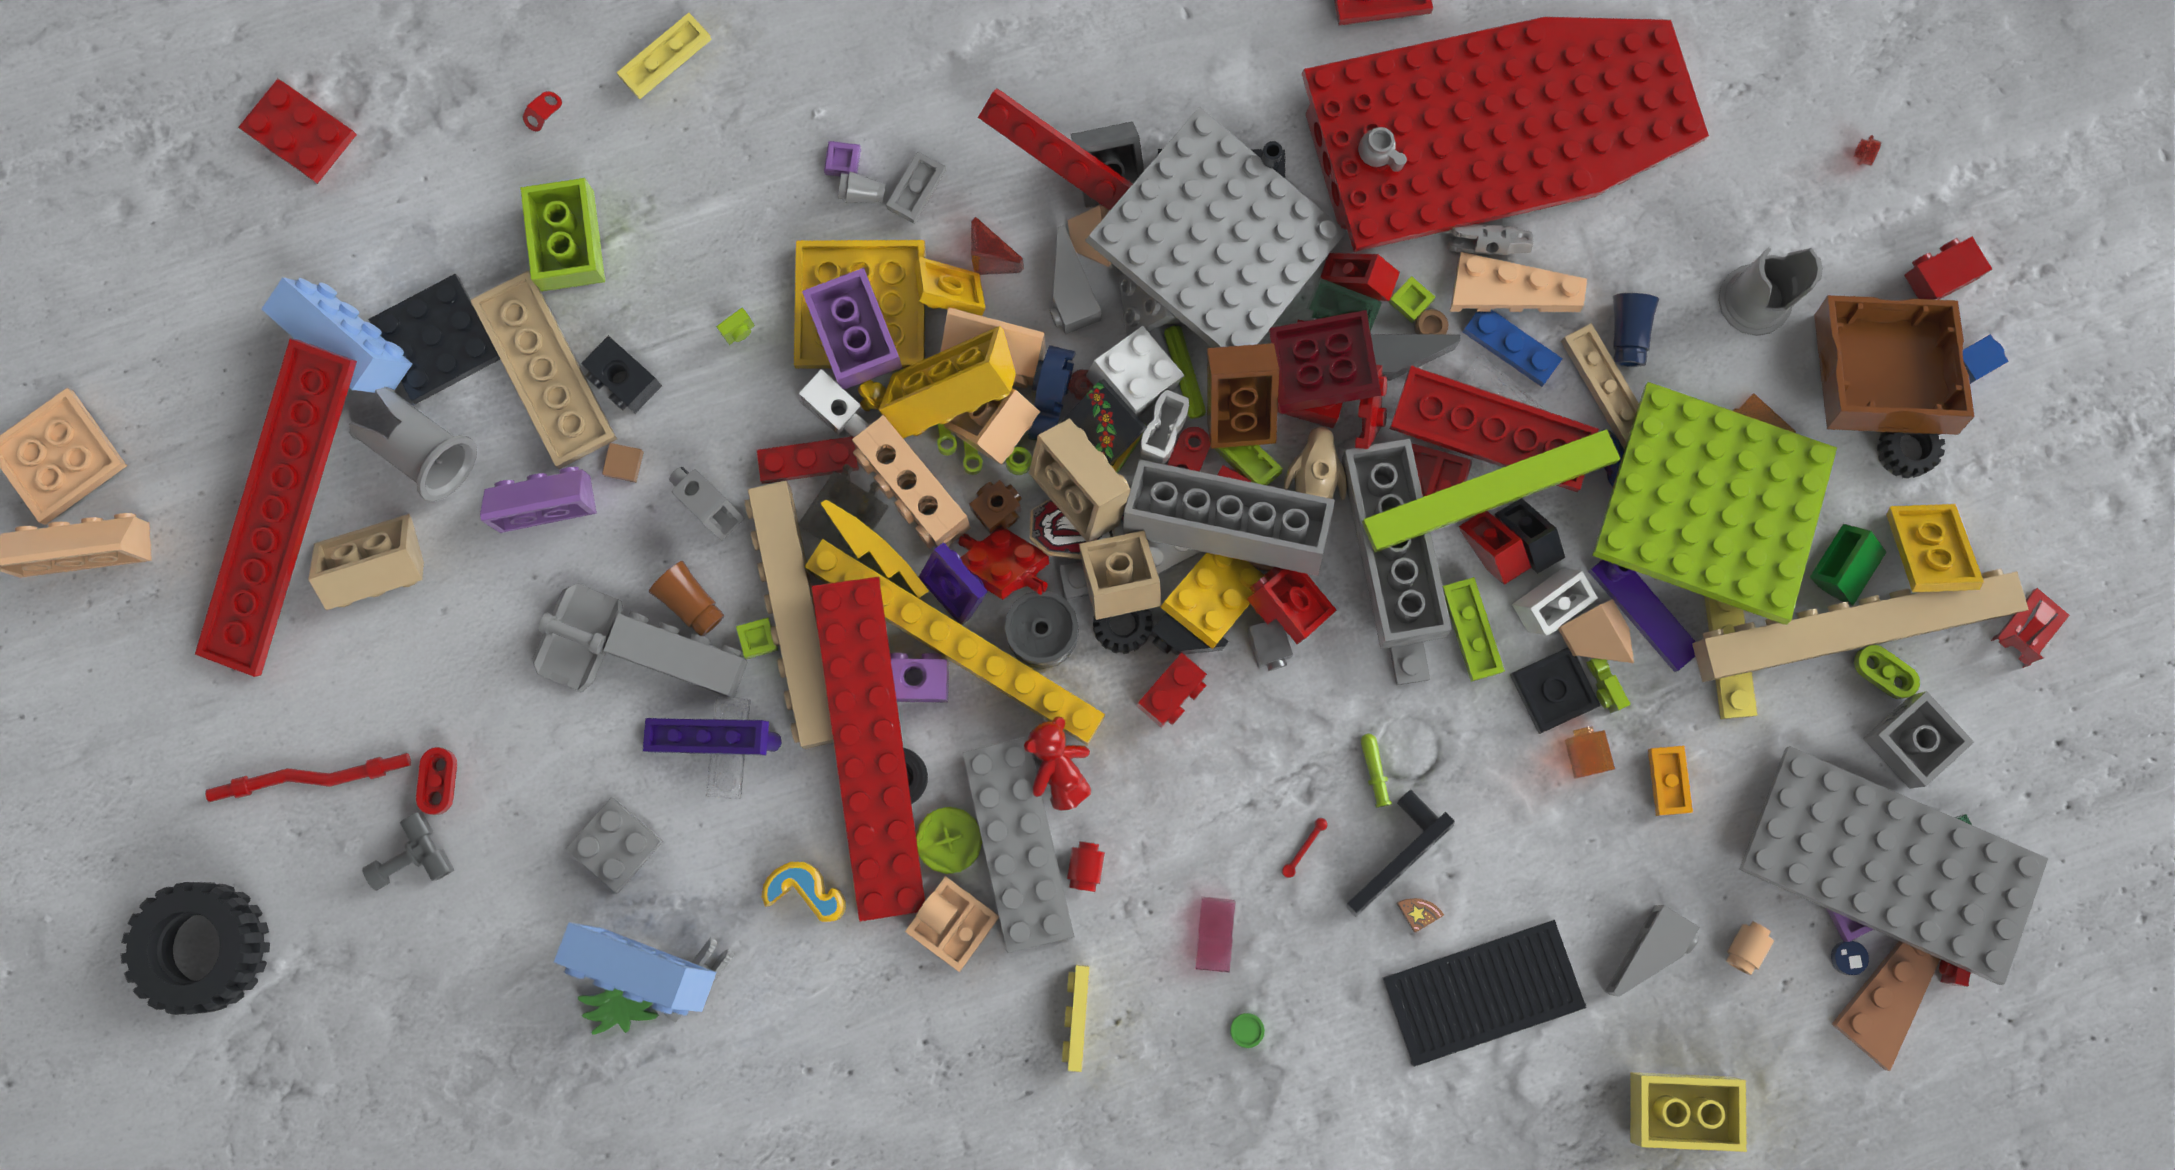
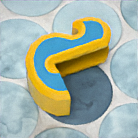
M788 862L775 869L763 884L761 898L765 907L773 905L794 887L822 922L836 921L844 915L846 910V900L841 891L831 888L828 894H826L824 877L818 868L808 862Z

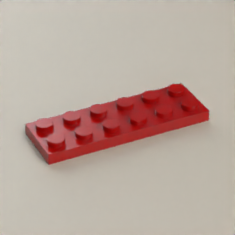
M1414 366L1409 368L1389 428L1500 467L1509 466L1599 432L1598 428ZM1585 475L1556 486L1578 492L1581 489Z

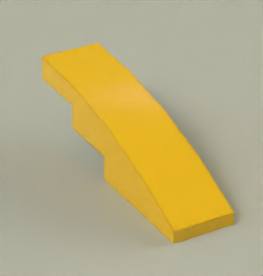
M824 500L821 502L822 507L858 559L870 552L887 579L899 572L917 598L929 592L909 564L882 537L855 516L830 501Z

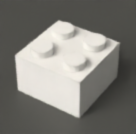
M1141 326L1094 360L1086 377L1094 386L1099 380L1104 379L1139 417L1156 404L1164 391H1174L1184 377V374L1144 326Z

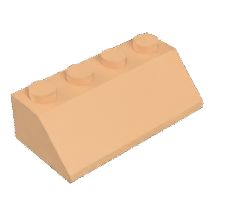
M133 513L116 514L114 519L103 520V518L98 517L83 518L81 523L72 525L69 522L48 523V528L37 529L35 526H19L15 528V532L1 533L0 572L20 578L152 561L150 524L137 518L136 514Z

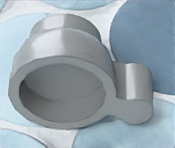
M1384 127L1369 130L1362 137L1358 145L1360 158L1370 166L1380 167L1388 164L1393 171L1398 172L1407 161L1403 153L1395 150L1396 143L1392 132Z

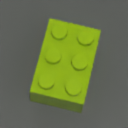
M579 178L520 187L531 280L541 292L605 282L595 194L587 180Z

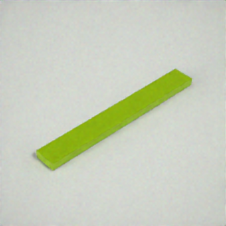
M1606 429L1365 518L1362 524L1374 552H1378L1617 463L1620 457Z

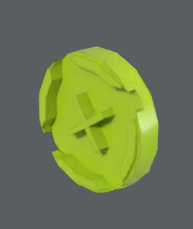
M955 807L939 808L927 814L919 824L916 833L918 854L923 863L933 871L944 874L960 873L972 866L980 855L983 844L979 825L975 818L965 810Z

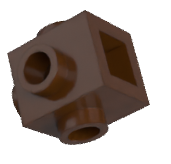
M1001 480L995 484L992 482L985 484L977 491L976 495L978 497L969 503L970 510L989 534H992L1001 526L1005 530L1011 527L1020 519L1018 514L1022 511L1019 503L1022 500L1020 494L1011 484L1005 486ZM996 504H1002L1001 507H994Z

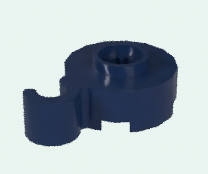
M1049 345L1044 360H1039L1032 391L1036 392L1034 406L1040 413L1034 419L1033 425L1029 429L1028 439L1037 441L1039 434L1058 425L1063 410V405L1058 403H1061L1063 396L1068 393L1074 363H1070L1068 360H1073L1076 355L1075 351Z

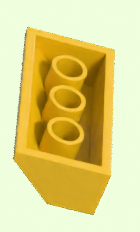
M1001 326L995 327L893 373L879 408L880 413L886 417L904 439L911 435L918 436L925 432L927 428L938 423L946 424L955 416L966 411L968 413L974 412L987 402L1004 399L1011 392L1016 375L1004 330Z

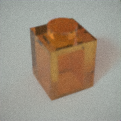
M1593 726L1573 730L1574 737L1565 739L1574 779L1615 770L1605 730L1594 732Z

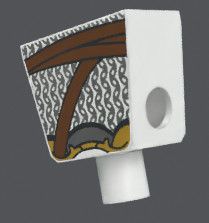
M822 369L799 393L800 403L838 435L845 429L853 437H856L870 426L858 415L861 405ZM841 406L846 412L841 416H837L832 412V409Z

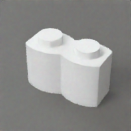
M1169 390L1164 391L1160 395L1154 408L1153 420L1148 424V428L1142 436L1141 458L1159 464H1165L1170 459L1174 450L1176 435L1182 430L1186 422L1189 408V399Z

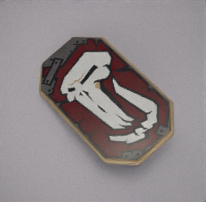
M1051 499L1030 511V541L1047 556L1081 559L1079 544L1086 543V540ZM1124 512L1118 527L1095 540L1123 535Z

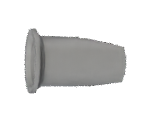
M1768 247L1754 262L1749 265L1740 266L1729 273L1720 286L1718 298L1721 313L1729 325L1741 333L1754 336L1770 334L1784 325L1791 314L1792 306L1813 290L1817 282L1821 280L1823 271L1821 259L1812 248L1791 252L1785 257L1776 255L1767 256L1771 250ZM1767 278L1774 281L1780 289L1782 297L1781 308L1767 307L1772 290V285Z
M392 388L376 389L375 393L391 415L401 423L393 430L390 437L387 438L380 432L350 422V435L416 482L417 492L423 499L434 502L444 499L455 492L467 479L474 467L477 458V445L473 439L464 435L453 436L397 395Z

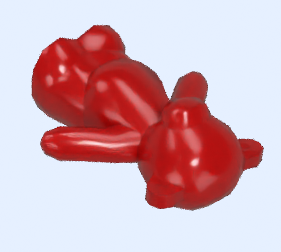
M1055 717L1053 721L1043 722L1030 732L1028 740L1024 743V750L1033 753L1043 761L1033 784V795L1040 797L1048 783L1051 787L1050 802L1052 807L1056 810L1065 811L1076 808L1091 795L1089 783L1071 760L1073 758H1086L1089 756L1090 750L1082 745H1066V737L1063 732L1065 720L1062 717Z

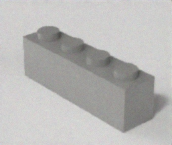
M630 611L628 617L618 613L603 651L734 699L748 663L740 657L742 651L726 645H722L721 650L709 646L711 640L696 634H692L690 639L678 635L680 629L662 622L659 628L647 624L648 617Z

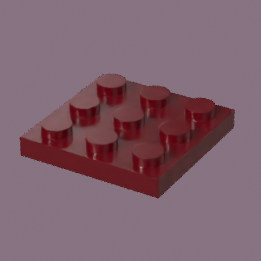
M1367 310L1269 329L1271 343H1274L1279 367L1278 397L1281 413L1381 396Z

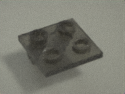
M845 464L841 475L836 471L832 473L798 523V526L818 539H824L855 558L856 555L822 507L821 502L824 500L830 501L855 516L871 530L875 529L889 506L878 499L879 484L872 482L869 492L864 491L850 481V474L853 468Z

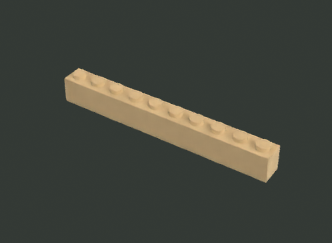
M2001 568L1981 573L1984 583L1980 590L1936 591L1911 594L1910 588L1889 593L1891 599L1880 601L1879 595L1858 600L1859 606L1849 607L1848 602L1828 606L1829 612L1818 614L1817 608L1796 613L1797 619L1791 620L1787 625L1767 619L1765 620L1766 626L1755 628L1754 622L1735 626L1734 633L1724 634L1723 629L1705 632L1702 634L1703 640L1692 643L1702 682L2005 617L2029 609L2018 572L2004 574Z

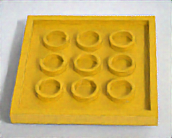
M796 240L795 369H832L802 291L861 268L865 269L900 358L902 368L924 360L925 304L919 302L915 264L918 257L925 258V240Z

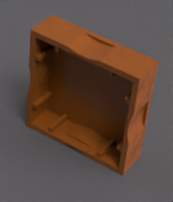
M1827 295L1814 314L1827 429L1959 435L1975 415L1969 374L1963 360L1964 338L1958 301L1933 299L1891 301L1875 297Z

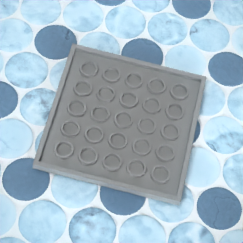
M1199 106L1085 241L1212 348L1258 344L1346 233V230L1341 228L1337 222L1273 168L1265 166L1258 155Z

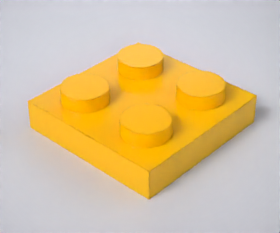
M918 257L915 264V275L919 302L934 309L943 308L948 310V308H953L983 316L986 308L979 273Z

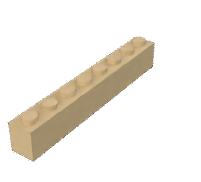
M787 481L748 489L749 499L744 501L748 518H754L756 530L751 531V537L755 551L760 550L762 562L757 564L761 581H767L769 594L764 595L768 614L773 613L776 626L771 627V635L774 645H780L782 658L777 659L781 678H787L789 690L784 691V698L788 711L793 710L795 723H791L793 740L795 743L800 742V746L804 749L831 744L834 741L812 584L809 572L804 567L807 561L792 489Z

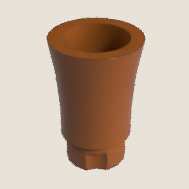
M680 561L668 569L648 591L702 637L712 631L725 617L722 611L715 606L716 602L694 578L684 561Z

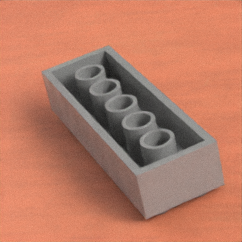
M1404 439L1370 445L1369 449H1345L1341 464L1346 475L1347 492L1380 649L1446 638L1452 628L1431 532L1374 552L1362 524L1365 518L1423 497L1411 440Z
M1139 459L1124 510L1123 535L1144 530L1147 540L1319 576L1335 500Z
M1028 737L962 752L1007 953L1075 937L1042 795L1040 797L1033 795V784L1037 771L1033 754L1024 750V743L1028 740Z

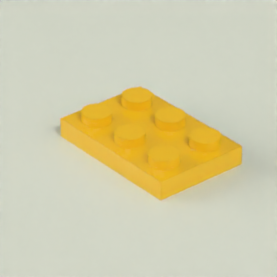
M1956 504L1889 507L1886 516L1912 592L1981 589L1984 580Z
M1206 552L1160 608L1213 649L1250 605L1247 598L1253 593L1249 588L1265 575L1245 560Z

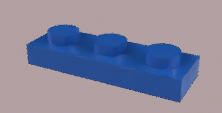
M1492 309L1490 312H1476L1463 330V333L1541 387L1547 382L1563 359Z

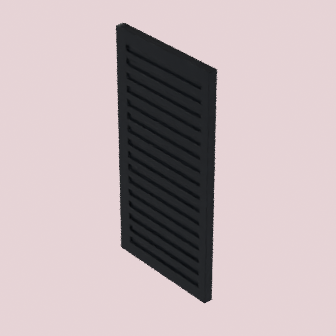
M1555 920L1383 977L1411 1059V1065L1414 1067L1585 1009L1587 1006L1582 997Z

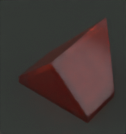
M977 217L971 221V257L974 272L980 275L1020 273L1024 269L1023 258Z

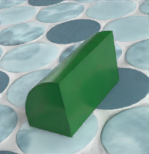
M1843 524L1810 575V578L1819 588L1842 602H1848L1849 605L1853 606L1887 552L1872 531Z

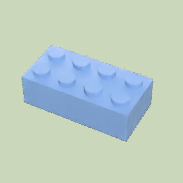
M282 277L261 310L294 339L356 360L357 363L349 386L350 389L375 393L376 389L384 387L396 389L412 366V363L403 356L404 351L399 346L380 336L381 330L358 317L359 311L350 304L341 302L336 297L337 292L330 286L321 282L318 285L312 284L302 278L293 280Z
M571 922L568 923L554 959V963L566 967L565 974L584 979V977L593 979V985L611 991L615 988L624 991L622 996L637 1002L645 1000L653 1003L652 1008L667 1014L675 1012L687 1016L689 1011L702 1012L717 973L607 929Z

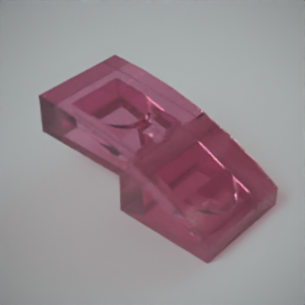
M1201 896L1195 969L1230 972L1235 900Z

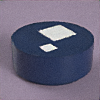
M1842 941L1832 949L1831 961L1838 972L1845 975H1858L1867 968L1869 955L1862 944L1856 941Z

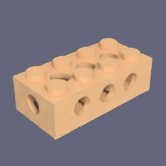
M884 415L852 439L856 447L853 454L857 458L858 463L868 475L871 472L876 474L873 478L877 482L879 489L888 499L893 496L896 498L897 501L894 504L897 506V510L908 524L914 521L918 525L915 527L918 536L929 549L934 546L938 547L943 542L950 546L961 535L971 529L967 515ZM894 459L893 462L884 464L887 460ZM909 484H915L911 489H904ZM928 509H937L931 515H924Z

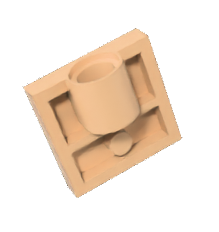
M945 876L936 890L922 905L905 932L960 972L997 922L999 915Z

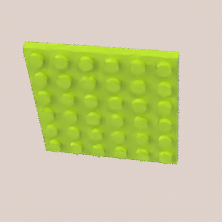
M1647 382L1640 398L1592 556L1787 625L1792 620L1837 447Z

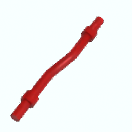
M408 753L386 759L376 757L366 760V764L333 773L286 768L252 778L247 776L235 778L229 784L206 789L205 795L208 802L232 796L238 799L251 795L252 791L285 782L332 787L366 777L375 779L386 776V772L411 766V758Z

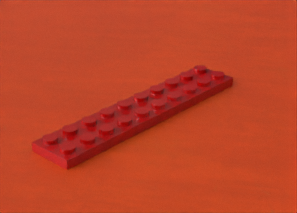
M289 339L195 655L253 677L262 675L356 367V360L298 339Z
M879 577L812 586L859 922L918 913L925 903L880 579Z

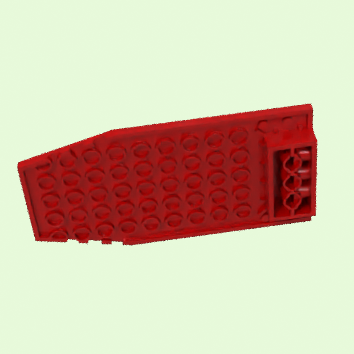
M1540 17L1305 68L1301 74L1310 102L1305 113L1337 223L1341 228L1348 231L1353 252L1453 230L1456 227L1480 224L1597 197L1617 184L1620 185L1640 172L1653 168L1667 158H1672L1703 142L1709 136L1672 20ZM1384 127L1392 132L1396 143L1395 150L1403 153L1407 158L1405 165L1400 171H1393L1388 164L1380 167L1370 166L1360 158L1358 145L1362 137L1369 130Z

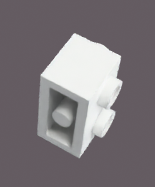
M1561 568L1513 603L1512 606L1527 632L1547 636L1555 632L1570 618L1581 613L1598 597L1583 571Z

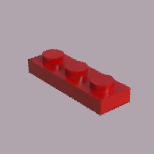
M854 437L758 449L760 481L762 484L858 471V461L853 454V451L856 450L852 441Z

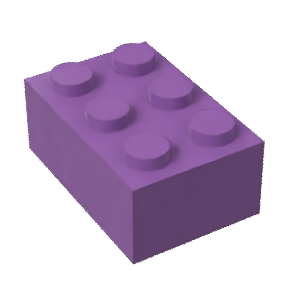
M864 268L802 291L840 387L845 390L902 368L897 350Z

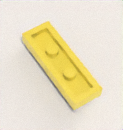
M688 12L616 73L640 100L712 39L710 34Z
M1076 965L1075 972H1068L1067 992L1074 993L1073 1007L1066 1006L1064 1027H1071L1070 1041H1063L1062 1062H1068V1071L1082 1072L1089 966Z

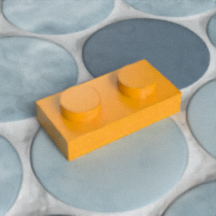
M1685 746L1648 749L1656 816L1693 813Z

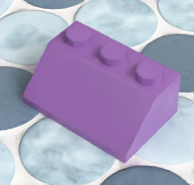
M567 467L559 470L560 474L547 476V474L538 473L529 475L526 481L517 483L514 480L496 482L494 484L495 487L484 489L480 512L481 521L499 533L597 514L591 477L583 469L579 470V467Z

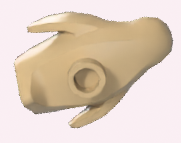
M1316 427L1311 430L1305 448L1293 460L1287 470L1284 479V489L1288 490L1292 480L1295 478V492L1333 499L1336 485H1338L1341 500L1345 499L1347 488L1346 475L1334 446L1332 431L1324 427Z

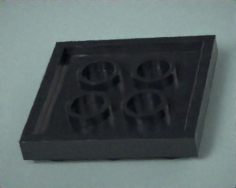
M456 274L368 319L371 324L381 330L380 336L386 341L399 346L404 351L403 356L412 363V366L401 382L414 404L500 360L470 301L471 299Z

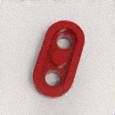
M1188 427L1183 430L1167 465L1184 467L1188 470L1200 472L1210 448L1208 433L1200 427ZM1190 438H1197L1200 441V445L1192 447L1189 445L1188 440Z
M434 747L427 750L420 759L416 803L418 808L426 814L441 815L452 806L457 759L450 750ZM443 759L445 767L443 770L438 771L436 763L438 760ZM439 792L441 794V801L435 805L432 797L435 793Z

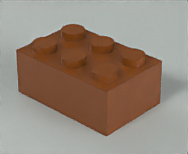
M1274 343L1207 348V425L1211 449L1276 444L1279 367Z

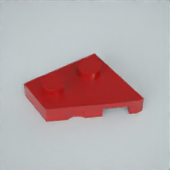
M1376 365L1381 396L1360 399L1358 417L1362 418V432L1358 438L1356 437L1355 448L1369 449L1381 427L1386 425L1387 409L1382 407V396H1385L1387 392V377L1382 376V365Z
M1411 443L1423 497L1467 481L1473 463L1471 459Z

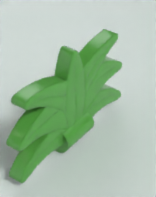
M615 988L613 991L605 989L604 992L596 995L578 996L579 1001L599 1007L582 1014V1017L585 1019L602 1022L592 1030L591 1033L593 1035L604 1032L617 1023L627 1033L630 1031L631 1020H652L657 1018L659 1014L645 1011L653 1003L645 1000L642 1002L630 1000L622 996L624 991Z

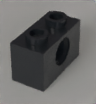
M609 335L581 363L588 371L585 377L599 390L605 386L612 392L608 398L622 411L628 407L636 414L662 387L649 371ZM626 371V377L622 382L613 383V377L616 373Z

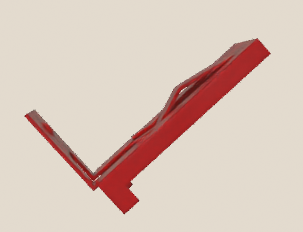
M2038 588L2034 589L2026 599L2029 610L2014 614L2000 633L1991 640L1999 639V643L2005 648L2013 646L2022 654L2018 659L2024 663L2023 668L2044 658L2040 655V652L2070 616ZM2039 600H2041V603H2040V605H2039V607H2038V609H2037V611H2036L2034 617H2033V618L2031 619V621L2027 624V626L2023 629V631H2022L2019 635H2017V634L2021 631V629L2023 628V626L2025 625L2026 621L2028 620V618L2030 617L2031 613H2032L2033 610L2035 609V607H2036V605L2038 604ZM2057 613L2058 615L2033 639L2031 644L2028 645L2027 642L2032 638V636H2034L2039 630H2041Z

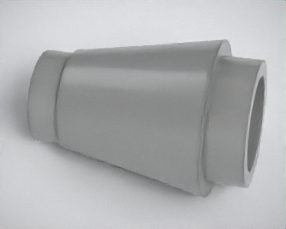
M851 171L849 174L841 173L838 199L846 200L845 203H883L885 183H880Z

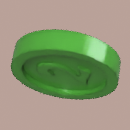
M1243 1013L1232 1021L1230 1033L1236 1044L1244 1048H1252L1262 1041L1265 1029L1259 1017L1251 1013Z

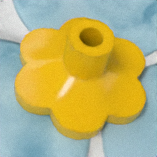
M868 380L861 383L858 387L859 394L864 398L860 402L862 409L868 412L871 409L879 410L886 392V388L881 383Z

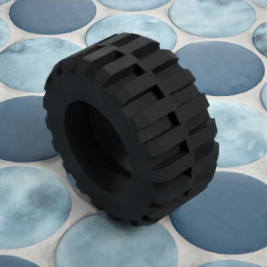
M215 882L176 883L174 887H164L156 891V898H146L140 904L139 908L142 912L132 914L128 921V925L132 926L129 933H123L121 943L127 944L126 953L120 954L121 964L127 963L129 971L124 973L127 983H135L137 985L133 992L139 999L150 998L147 1002L148 1006L156 1010L165 1009L167 1014L191 1015L218 1011L226 1008L227 1004L237 1003L244 998L245 993L243 991L252 990L258 983V979L254 976L256 973L264 972L267 962L262 960L263 953L270 952V942H264V934L268 933L269 929L267 922H260L258 919L263 914L258 905H249L248 903L251 898L244 892H235L234 887L226 884H216ZM202 915L215 927L219 936L220 951L212 970L201 980L194 981L186 977L177 967L173 955V944L180 927L192 916Z

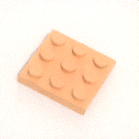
M69 388L64 389L0 435V469L37 521L44 525L127 467L124 460L75 392Z

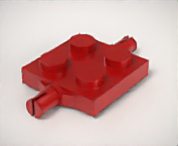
M1001 526L982 541H977L966 533L959 538V546L969 550L960 557L962 563L972 574L981 579L986 590L1002 600L1015 590L1023 587H1029L1039 595H1042V591L1045 592L1047 590V582L1039 579L1036 575L1050 564L1049 556L1011 531L1005 530Z

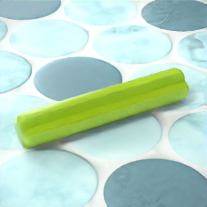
M1178 325L1165 329L1164 336L1172 361L1184 374V377L1179 382L1182 396L1189 399V418L1197 419L1206 414V408L1182 329Z

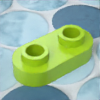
M1879 645L1867 646L1859 650L1855 655L1854 666L1858 674L1890 697L1904 699L1913 696L1919 690L1920 678L1915 669L1884 647ZM1868 657L1873 659L1875 663L1873 669L1869 668L1866 663ZM1896 677L1902 681L1901 688L1896 687L1894 683Z

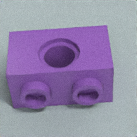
M890 653L897 702L948 703L949 662L947 659H942V654L924 653L922 654V659H908V654ZM913 669H919L923 672V680L916 686L906 683V675Z

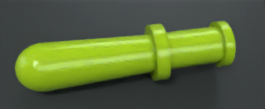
M1364 734L1361 738V747L1371 780H1368V784L1372 785L1376 799L1375 807L1392 805L1385 783L1388 781V777H1384L1377 739L1373 734Z

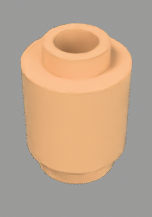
M1751 922L1750 926L1742 924L1727 951L1729 957L1726 962L1736 969L1752 975L1755 969L1759 970L1774 943V940L1769 937L1771 931L1756 922Z

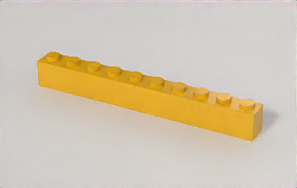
M824 539L821 540L804 566L810 574L826 584L879 577L884 615L887 622L937 653L942 654L948 660L1046 721L1051 722L1055 717H1062L1065 720L1063 731L1088 746L1105 718L1103 712Z

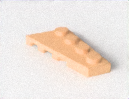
M1461 252L1457 263L1450 312H1461L1462 308H1476L1477 312H1490L1492 308L1509 309V312H1522L1523 309H1538L1539 312H1581L1585 301L1587 279Z

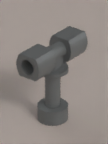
M416 812L400 821L410 840L405 843L406 851L384 864L375 860L362 868L366 881L375 891L390 883L389 876L412 862L418 867L423 864L431 881H437L454 871L444 850H437L429 835L434 832L423 812Z

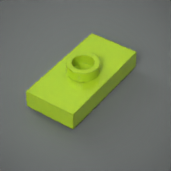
M1260 445L1214 448L1238 474L1251 480L1252 483L1267 486L1282 474L1283 468Z

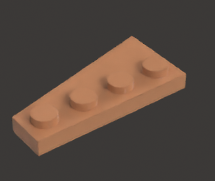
M1898 941L1834 1020L1832 1025L1884 1070L1891 1071L1940 959Z

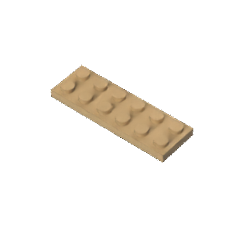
M529 270L470 300L554 465L558 469L617 440L540 289L531 280Z

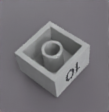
M1927 691L1908 697L1863 738L1909 789L1926 787L1974 743Z

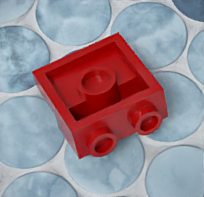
M1274 567L1265 574L1267 578L1263 576L1249 588L1253 594L1247 600L1254 607L1255 611L1263 618L1267 625L1277 619L1285 632L1290 635L1297 645L1337 611L1307 573Z

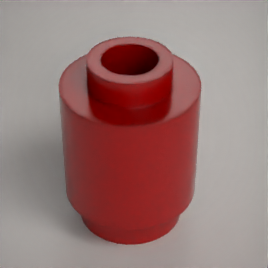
M1079 841L1078 848L1072 847L1067 879L1070 880L1069 888L1096 892V885L1100 884L1105 855V852L1098 851L1099 844Z

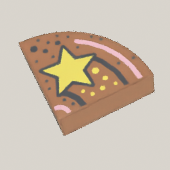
M1411 898L1397 902L1398 907L1415 933L1444 916L1443 912L1436 905L1424 899Z

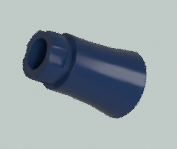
M1620 293L1613 296V349L1615 350L1614 362L1616 365L1623 367L1646 365L1647 352L1650 350L1654 316L1659 302L1658 297L1643 293Z

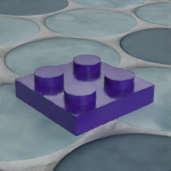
M944 542L933 550L918 576L927 589L961 625L971 619L988 593L981 579L972 574L962 563L960 556L954 550H950Z

